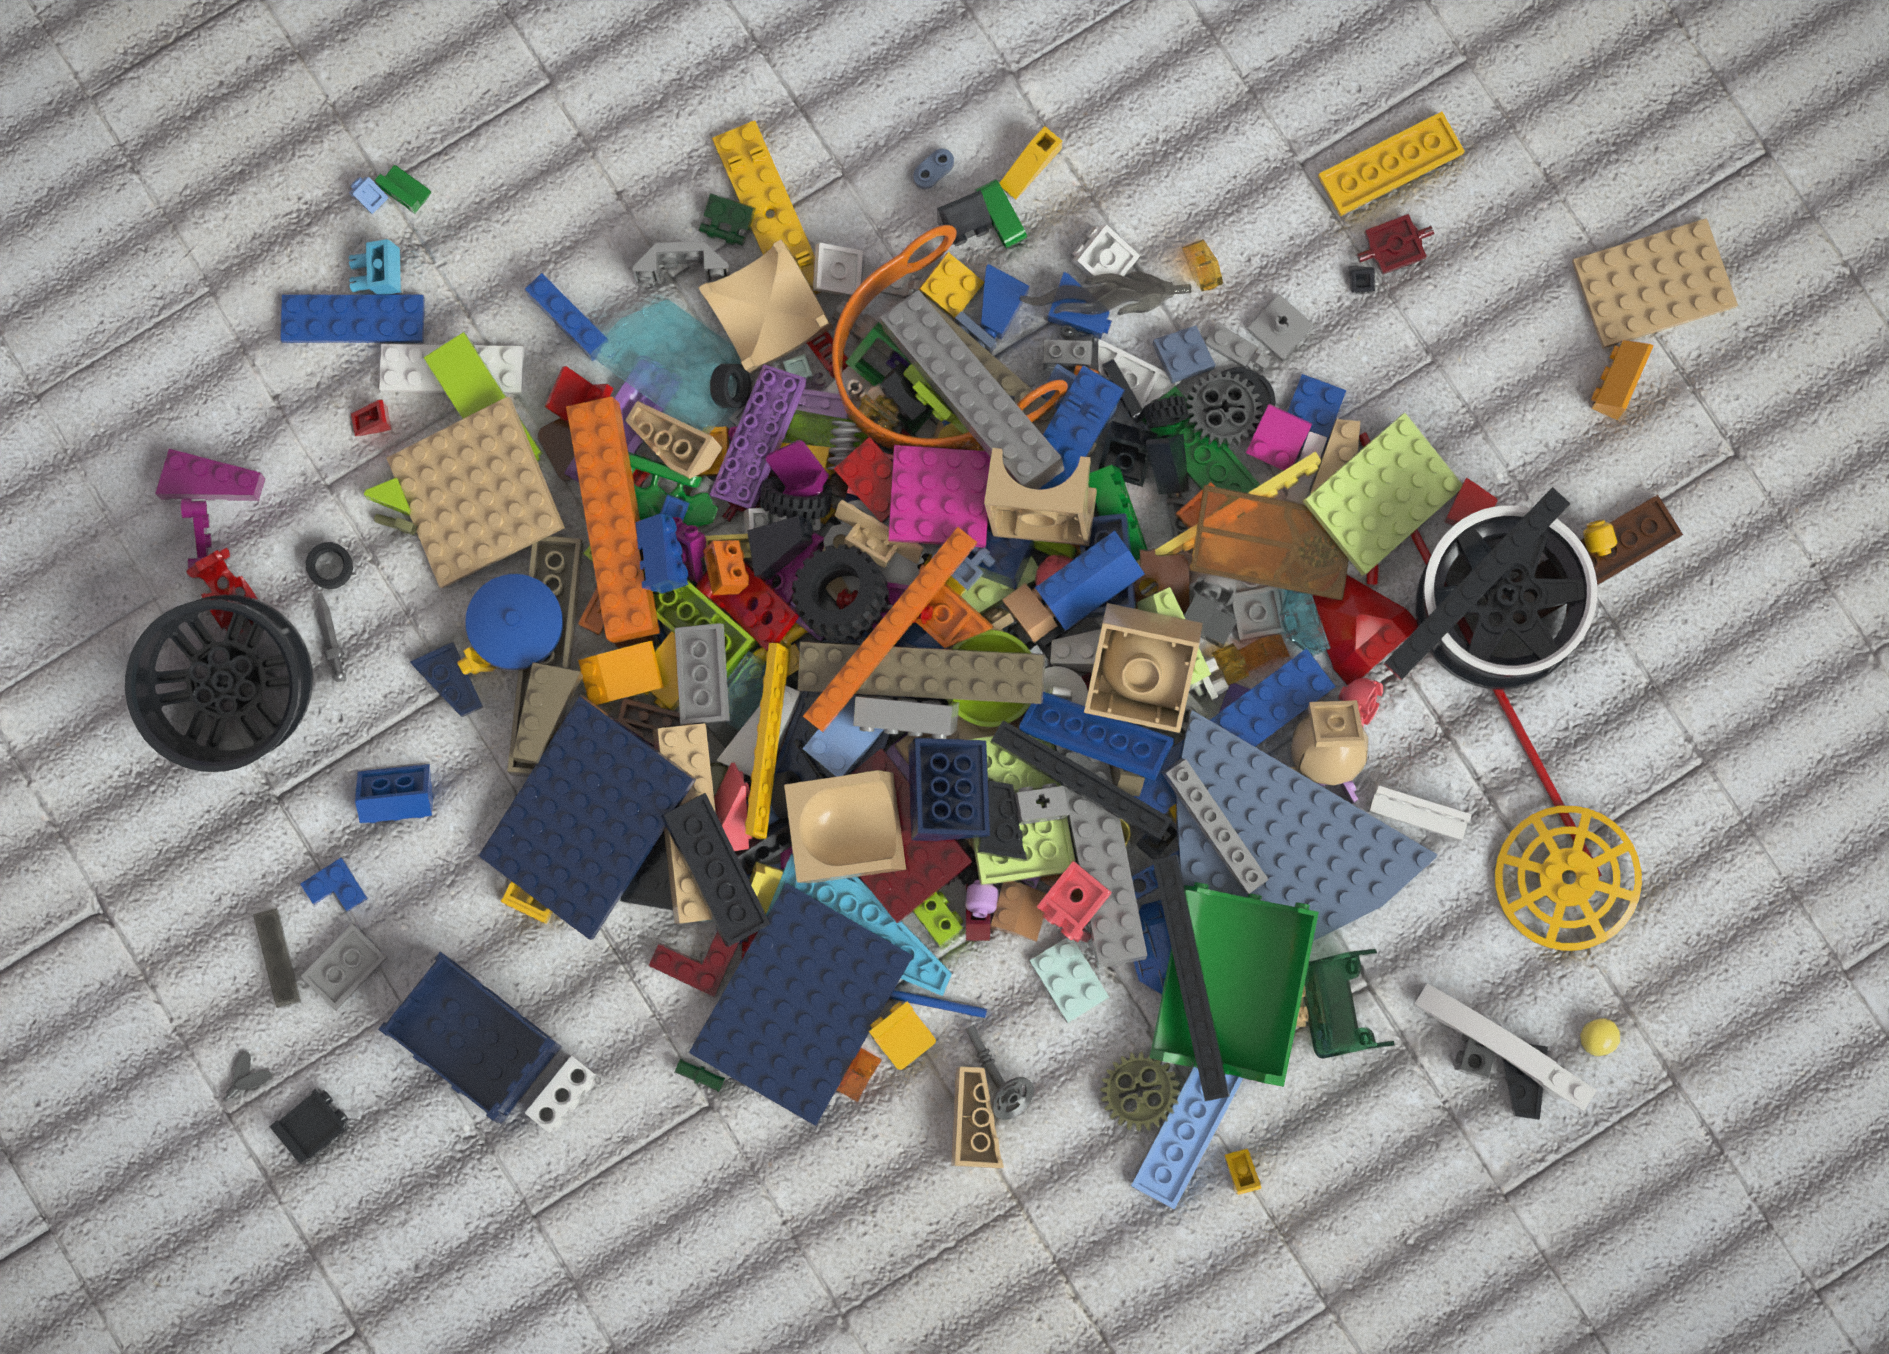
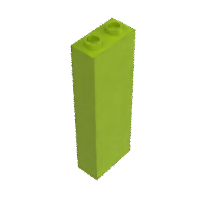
M464 332L424 357L462 419L507 397ZM519 417L536 460L539 462L541 460L539 456L543 453Z

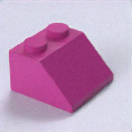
M1269 404L1246 453L1284 471L1293 466L1312 423Z

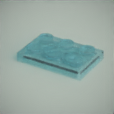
M750 651L747 652L727 679L730 721L724 722L739 731L760 706L763 695V677L765 676L767 662Z

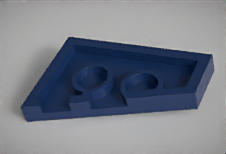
M454 642L410 661L413 667L461 717L484 708L469 674H463L457 664L461 657Z

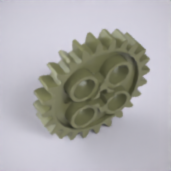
M1140 1051L1138 1058H1135L1134 1054L1130 1052V1060H1126L1125 1057L1121 1056L1122 1064L1120 1065L1112 1062L1115 1070H1106L1110 1078H1102L1107 1087L1100 1088L1102 1093L1107 1094V1096L1101 1098V1101L1109 1103L1104 1108L1105 1111H1113L1110 1118L1114 1120L1119 1117V1126L1127 1122L1128 1130H1131L1133 1125H1136L1138 1132L1141 1131L1142 1125H1145L1147 1130L1151 1131L1152 1123L1159 1128V1119L1161 1118L1167 1122L1168 1118L1165 1114L1167 1112L1174 1114L1175 1112L1171 1105L1179 1104L1173 1097L1180 1095V1091L1174 1089V1087L1179 1085V1081L1171 1080L1176 1076L1175 1071L1167 1073L1170 1064L1167 1063L1161 1066L1162 1061H1154V1059L1149 1058L1150 1054L1145 1058L1142 1051ZM1146 1072H1155L1156 1077L1154 1081L1150 1083L1144 1082L1143 1077ZM1124 1077L1132 1079V1083L1128 1088L1120 1087V1081ZM1157 1085L1162 1086L1161 1089L1158 1090H1147L1150 1088H1154ZM1139 1086H1142L1144 1090H1147L1143 1092L1142 1097H1139L1138 1094L1135 1093L1138 1091ZM1123 1093H1134L1131 1095H1127L1124 1098L1119 1097V1095ZM1153 1095L1161 1097V1102L1157 1106L1149 1105V1099ZM1131 1100L1136 1101L1137 1108L1133 1112H1127L1125 1110L1126 1103Z

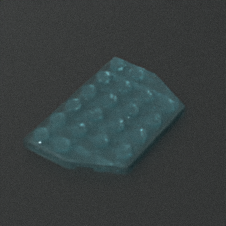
M669 299L621 318L605 336L607 340L591 353L592 358L675 418L708 435L730 409L722 408V406L716 405L710 392L711 375L720 364H741V359L733 345ZM730 375L728 391L730 397L734 399L738 380Z

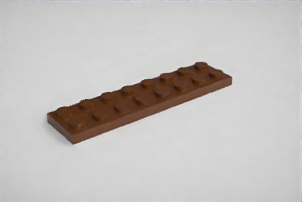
M1659 495L1654 496L1610 522L1617 539V544L1611 548L1610 554L1597 556V552H1588L1596 573L1597 586L1683 536V533ZM1583 538V539H1581L1580 541L1582 542V544L1584 545L1585 549L1587 550L1586 544H1585V541H1584V538ZM1550 559L1538 564L1534 574L1536 579H1562ZM1521 575L1514 578L1512 581L1516 583L1520 582L1522 580ZM1523 593L1525 601L1530 603L1535 601L1533 593ZM1504 594L1501 597L1503 600L1510 599L1507 595ZM1566 604L1541 609L1537 613L1542 619ZM1513 614V620L1517 624L1525 622L1522 614Z

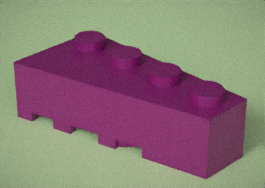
M169 449L155 494L161 500L259 501L266 478L257 471Z

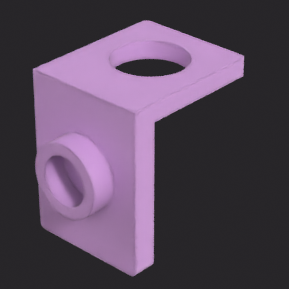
M1349 781L1340 784L1351 804L1355 803L1358 798L1354 793L1356 791L1354 783ZM1319 783V785L1322 787H1325L1327 785Z

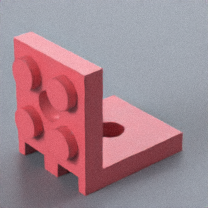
M1073 861L1037 905V908L1044 912L1043 917L1048 922L1062 927L1061 932L1070 940H1075L1076 942L1081 940L1088 943L1091 939V934L1084 927L1112 892ZM1076 889H1081L1083 892L1082 900L1077 903L1073 902L1071 898L1072 892Z

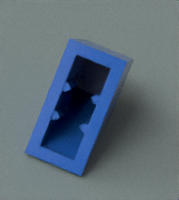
M990 264L987 265L985 272L981 328L992 338L996 339L997 337L1002 340L1027 297L1029 286Z
M1066 272L1063 273L1048 314V322L1060 326L1070 325L1080 333L1093 334L1095 338L1101 340L1103 333L1108 334L1112 320H1109L1110 312L1072 276Z

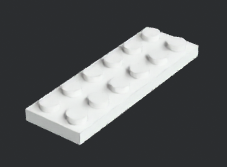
M381 344L380 392L446 393L424 359L425 356L442 345ZM474 345L505 394H522L524 347Z

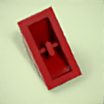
M377 400L351 413L355 436L392 430L388 407L383 400Z

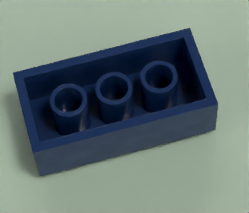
M1126 513L1093 517L1089 546L1080 545L1081 554L1113 531L1118 534L1131 553L1129 522ZM1134 583L1091 612L1088 617H1104L1107 603L1137 609Z

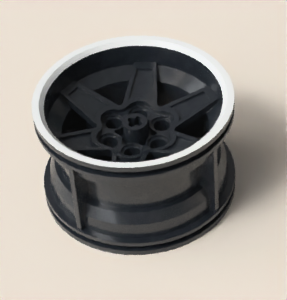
M1496 506L1483 509L1459 521L1443 536L1433 551L1418 583L1415 599L1418 627L1458 586L1444 587L1447 573L1454 561L1463 553L1472 571L1492 551L1486 541L1503 539L1532 508ZM1556 519L1498 579L1497 583L1483 595L1487 600V604L1481 606L1476 603L1467 612L1479 616L1470 645L1452 628L1431 649L1430 654L1446 671L1456 678L1473 686L1486 689H1516L1538 682L1548 676L1565 661L1581 642L1594 617L1597 604L1596 573L1591 558L1582 542L1566 525ZM1542 553L1555 565L1562 579H1536L1534 577ZM1511 572H1518L1522 580L1517 583L1513 582L1509 574ZM1523 593H1533L1535 601L1532 603L1525 601ZM1504 594L1507 595L1510 599L1503 600L1501 597ZM1567 604L1563 624L1557 636L1553 639L1537 611ZM1513 614H1522L1525 622L1517 624L1513 620ZM1490 615H1497L1501 623L1497 626L1492 625L1488 620ZM1508 630L1512 631L1533 652L1530 655L1517 658L1491 656Z

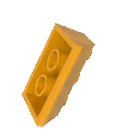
M1623 340L1619 347L1614 346L1609 356L1613 361L1610 367L1605 366L1600 379L1603 380L1601 388L1596 387L1591 397V400L1594 401L1591 409L1616 420L1620 418L1628 406L1654 345Z

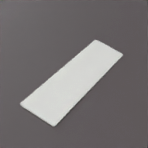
M1309 432L1299 461L1315 451L1321 457L1327 437ZM1315 473L1308 477L1306 474L1298 479L1299 482L1289 489L1286 499L1304 505L1303 500L1308 495Z

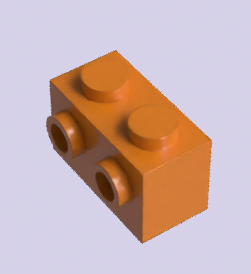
M739 540L712 541L703 550L712 595L739 594L748 586L749 576L745 571L743 562L744 553L740 548Z

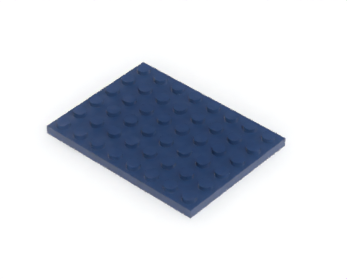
M579 696L541 756L539 763L532 770L482 849L479 857L587 939L593 940L664 831L666 825L661 815L680 806L696 778L586 697Z
M786 883L767 916L770 925L758 931L689 1053L816 1126L867 1038L869 1031L872 1029L870 1025L879 1017L913 955Z

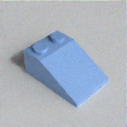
M855 694L826 730L821 732L818 729L803 748V750L836 777L848 775L884 731V729L874 728V732L860 731V726H853L855 698L857 696Z

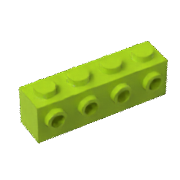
M941 891L932 895L913 911L939 947L963 930L961 924L964 922L956 911L951 913L946 905L949 901Z

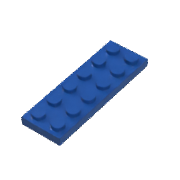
M282 295L280 341L282 343H424L425 297L424 295Z
M1043 692V703H1031L1019 725V730L1030 736L1154 781L1174 741V738L1130 722L1084 713L1085 706Z

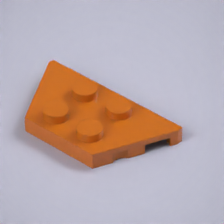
M924 564V565H922V566L920 567V571H919V572H921V571L924 569V567L926 566V564ZM947 583L942 586L929 602L930 606L933 607L931 620H928L926 624H922L921 619L916 620V623L944 648L994 627Z

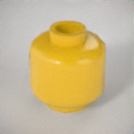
M1604 519L1586 524L1587 528L1583 530V537L1588 552H1597V556L1610 554L1611 548L1617 544L1612 524L1605 522Z

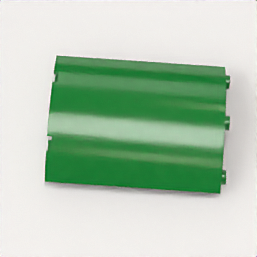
M1194 882V886L1184 885L1225 1074L1284 1087L1319 912L1309 910L1310 905L1295 902V907L1262 901V896L1249 893L1247 897L1209 890V885ZM1171 947L1149 1058L1197 1068Z

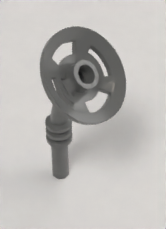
M972 1025L965 1030L978 1053L976 1057L980 1058L979 1063H983L981 1067L987 1070L998 1088L992 1100L993 1114L1002 1120L1018 1116L1028 1107L1034 1094L1032 1082L1025 1077H1016L1005 1083L994 1065L995 1060L991 1059L992 1054H989L990 1050L984 1046L975 1026ZM1023 1084L1025 1085V1094H1024V1095H1023V1088H1022V1086H1021V1085H1023ZM1017 1102L1019 1103L1014 1108L1006 1111V1106L1014 1105Z

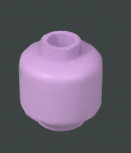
M976 880L973 884L969 885L965 901L967 910L973 912V916L985 918L987 914L995 912L998 901L997 888L993 884L981 885L980 880Z

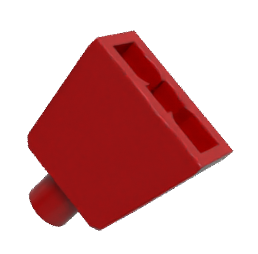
M1466 478L1444 523L1454 526L1475 512L1495 507L1498 499L1472 480Z

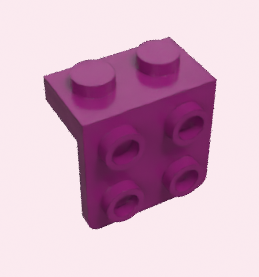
M797 440L771 452L766 457L767 463L786 486L783 494L808 497L816 496L822 492L823 485L829 474L802 440Z

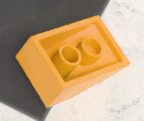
M652 641L578 660L587 698L595 705L664 688Z

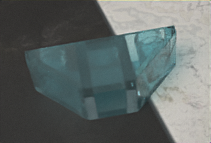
M1305 581V586L1310 589L1308 582ZM1288 590L1279 614L1287 638L1302 650L1307 648L1312 656L1330 649L1312 595Z

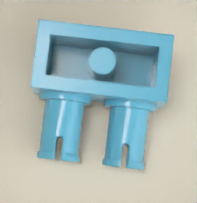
M390 240L367 242L366 253L349 256V260H353L349 261L352 270L367 267V275L350 278L349 282H351L350 289L352 292L370 289L377 295L401 293L400 248Z

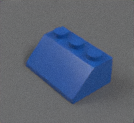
M430 764L358 771L355 804L359 823L397 821L432 816L433 795Z

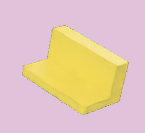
M755 862L749 881L765 914H767L783 871Z

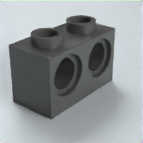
M1462 1034L1461 1040L1465 1041L1463 1051L1459 1050L1456 1056L1455 1064L1458 1065L1457 1071L1484 1079L1489 1078L1495 1052L1484 1045L1477 1044L1474 1039ZM1470 1055L1478 1057L1480 1061L1478 1068L1469 1066L1468 1058Z

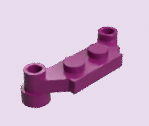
M181 499L182 518H193L197 558H188L189 569L195 562L208 556V548H212V535L207 533L206 529L210 528V516L207 514L206 501Z

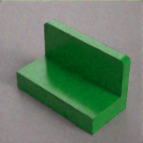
M396 165L390 169L386 176L379 174L374 180L382 191L414 214L431 195L430 189Z

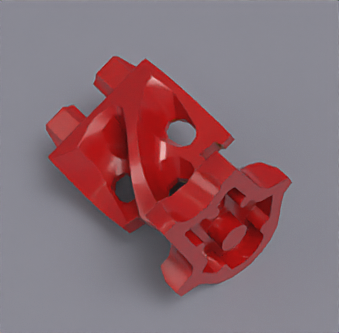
M227 547L221 551L217 549L205 558L195 562L191 568L186 570L188 576L192 579L199 578L203 580L211 590V593L201 594L202 598L224 594L237 595L236 589L241 587L245 592L244 596L258 600L243 576L235 577L229 571L225 560L230 557ZM221 577H224L228 583L224 589H220L217 584ZM210 610L221 630L226 629L227 631L233 612ZM248 619V621L250 622V624H251V626H252L254 622H253L252 620Z

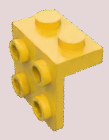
M900 1001L889 1010L892 1014L885 1019L882 1017L878 1018L870 1025L872 1030L869 1031V1034L898 1070H903L936 1043L935 1037L917 1016L908 1001L904 1004Z

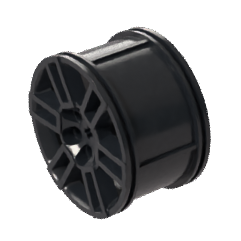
M231 594L204 597L177 606L159 616L145 629L135 643L125 674V696L128 710L133 723L143 739L167 760L179 766L202 772H224L244 767L283 744L303 720L313 690L311 657L304 640L295 626L272 606L251 597ZM213 609L233 612L223 642L217 643L198 618L199 613ZM246 617L254 623L245 643L240 644L237 642ZM186 622L203 644L202 649L197 650L179 629V625ZM264 630L275 641L282 655L259 659L254 651ZM168 638H171L190 660L191 665L188 669L156 671L155 667L159 652ZM217 650H222L226 654L224 663L216 660L215 653ZM240 659L248 662L249 669L247 672L239 670L238 661ZM198 665H203L207 669L205 678L197 675L196 668ZM287 666L289 676L270 678L265 676L266 670ZM220 675H222V677L226 675L228 676V686L226 684H220V681L222 680ZM186 682L187 689L162 694H157L155 689L157 684ZM243 683H248L252 686L253 692L250 696L243 694L241 690ZM289 688L288 703L282 720L261 699L264 690ZM202 689H207L211 694L208 702L203 701L200 697ZM224 698H229L233 701L234 707L231 711L223 707L222 702ZM194 701L198 705L187 733L182 735L170 724L162 711V707ZM254 709L272 728L273 734L269 737L263 734L248 714L250 710ZM207 716H213L214 722L205 746L197 744L198 736ZM229 717H235L254 741L253 746L238 750L219 749L218 746Z

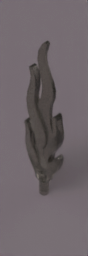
M1131 272L1129 278L1107 273L1088 277L1085 280V284L1088 285L1106 283L1101 286L1078 287L1063 285L1041 297L1021 295L1019 300L1033 306H1044L1064 299L1083 300L1086 303H1062L1055 307L1054 313L1066 311L1086 315L1102 314L1123 303L1138 301V303L1128 304L1120 308L1117 314L1124 315L1128 313L1149 312L1161 305L1165 300L1172 298L1174 294L1191 293L1192 287L1191 284L1173 285L1172 282L1164 281L1144 272Z

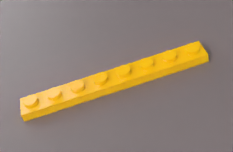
M769 643L766 654L767 663L765 676L763 677L764 687L760 701L761 711L757 725L758 735L754 749L755 759L751 773V791L748 797V815L745 821V834L757 839L767 838L790 652L789 648L779 643Z

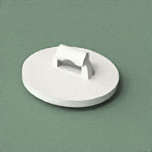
M1059 666L1045 669L1044 692L1083 706L1086 705L1088 690L1084 681L1077 673Z

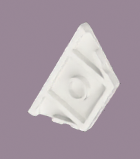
M1099 340V375L1108 379L1102 364L1113 359L1142 409L1145 405L1159 400L1173 387L1180 385L1181 381L1171 384L1165 371Z

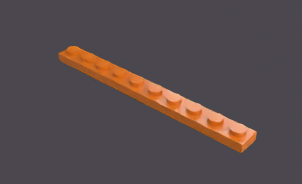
M959 527L955 529L803 715L805 719L821 732L826 730L977 545V541Z

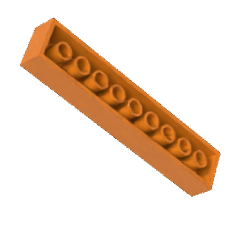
M611 396L568 406L566 409L606 639L612 643H618L659 634L660 630L653 591L642 588V581H645L646 577L645 569H640V561H643L644 557L643 549H638L636 522L640 521L620 403Z

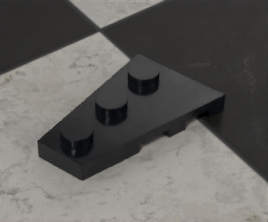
M989 780L990 836L979 838L977 853L1025 862L1027 857L1023 848V836L1019 826L1013 784Z
M1529 1044L1547 1056L1548 1046ZM1502 1057L1514 1117L1540 1120L1543 1087Z

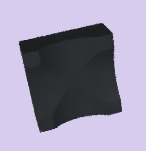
M900 363L882 381V391L890 400L893 398L899 405L898 410L904 417L907 418L909 416L913 421L928 406L924 405L915 396L918 392L913 388L914 385L904 376L903 373L906 367Z

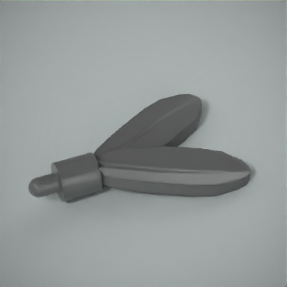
M244 1052L238 1059L233 1077V1085L226 1091L227 1095L223 1100L228 1101L230 1097L234 1098L239 1091L264 1084L270 1079L271 1072L259 1071L248 1075L251 1057L249 1052Z

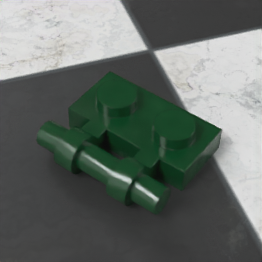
M710 193L704 216L711 218L712 221L710 225L701 223L699 232L707 234V237L712 239L717 237L726 240L727 244L733 246L735 244L744 246L746 237L740 236L739 231L740 228L747 231L750 230L756 208ZM721 222L732 225L729 232L719 229Z

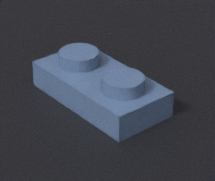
M961 311L955 317V323L987 351L992 353L995 350L997 341Z

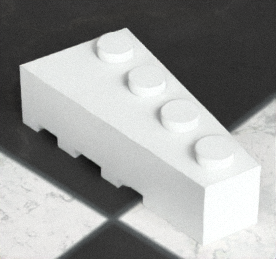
M1101 629L1052 640V666L1065 667L1074 672H1092Z

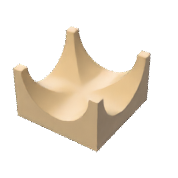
M782 240L774 243L768 252L739 271L718 281L705 283L698 287L731 339L744 369L751 375L760 371L763 364H772L834 328L789 248Z
M992 448L984 504L993 536L1089 546L1097 494L1096 488L1088 487L1090 457L1080 456L1076 470L1062 484L1050 489L1036 490L1024 487L1014 481L1004 467L1003 450Z

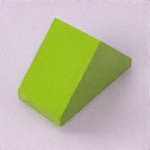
M397 477L365 490L364 496L367 500L410 516L411 510Z

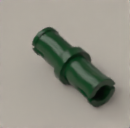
M681 1058L674 1073L693 1080L696 1085L700 1083L717 1092L720 1091L725 1077L705 1070L706 1067L702 1065L698 1067Z

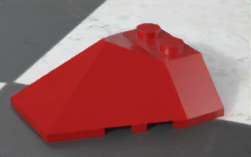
M1339 572L1318 591H1325L1330 588L1337 579ZM1345 574L1341 600L1312 595L1304 602L1314 626L1318 630L1325 651H1327L1332 662L1334 671L1347 686L1355 679L1364 678L1371 669L1418 628L1417 620L1406 608Z

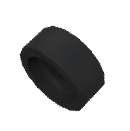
M720 364L714 369L710 379V392L715 404L720 408H741L746 405L751 394V378L743 365ZM730 375L733 379V392L731 397L728 391V381Z
M324 542L314 546L308 553L305 561L306 571L310 579L319 587L325 589H337L345 585L353 572V561L349 553L341 545L333 542ZM326 552L337 553L343 560L342 572L334 579H324L316 571L315 564L317 559Z
M793 771L774 774L771 806L775 814L781 819L788 818L784 785L801 782Z

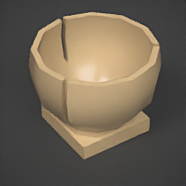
M1357 700L1309 702V714L1298 724L1293 732L1291 757L1297 770L1300 769L1301 774L1316 783L1334 786L1352 781L1364 768L1368 755V735L1361 723Z

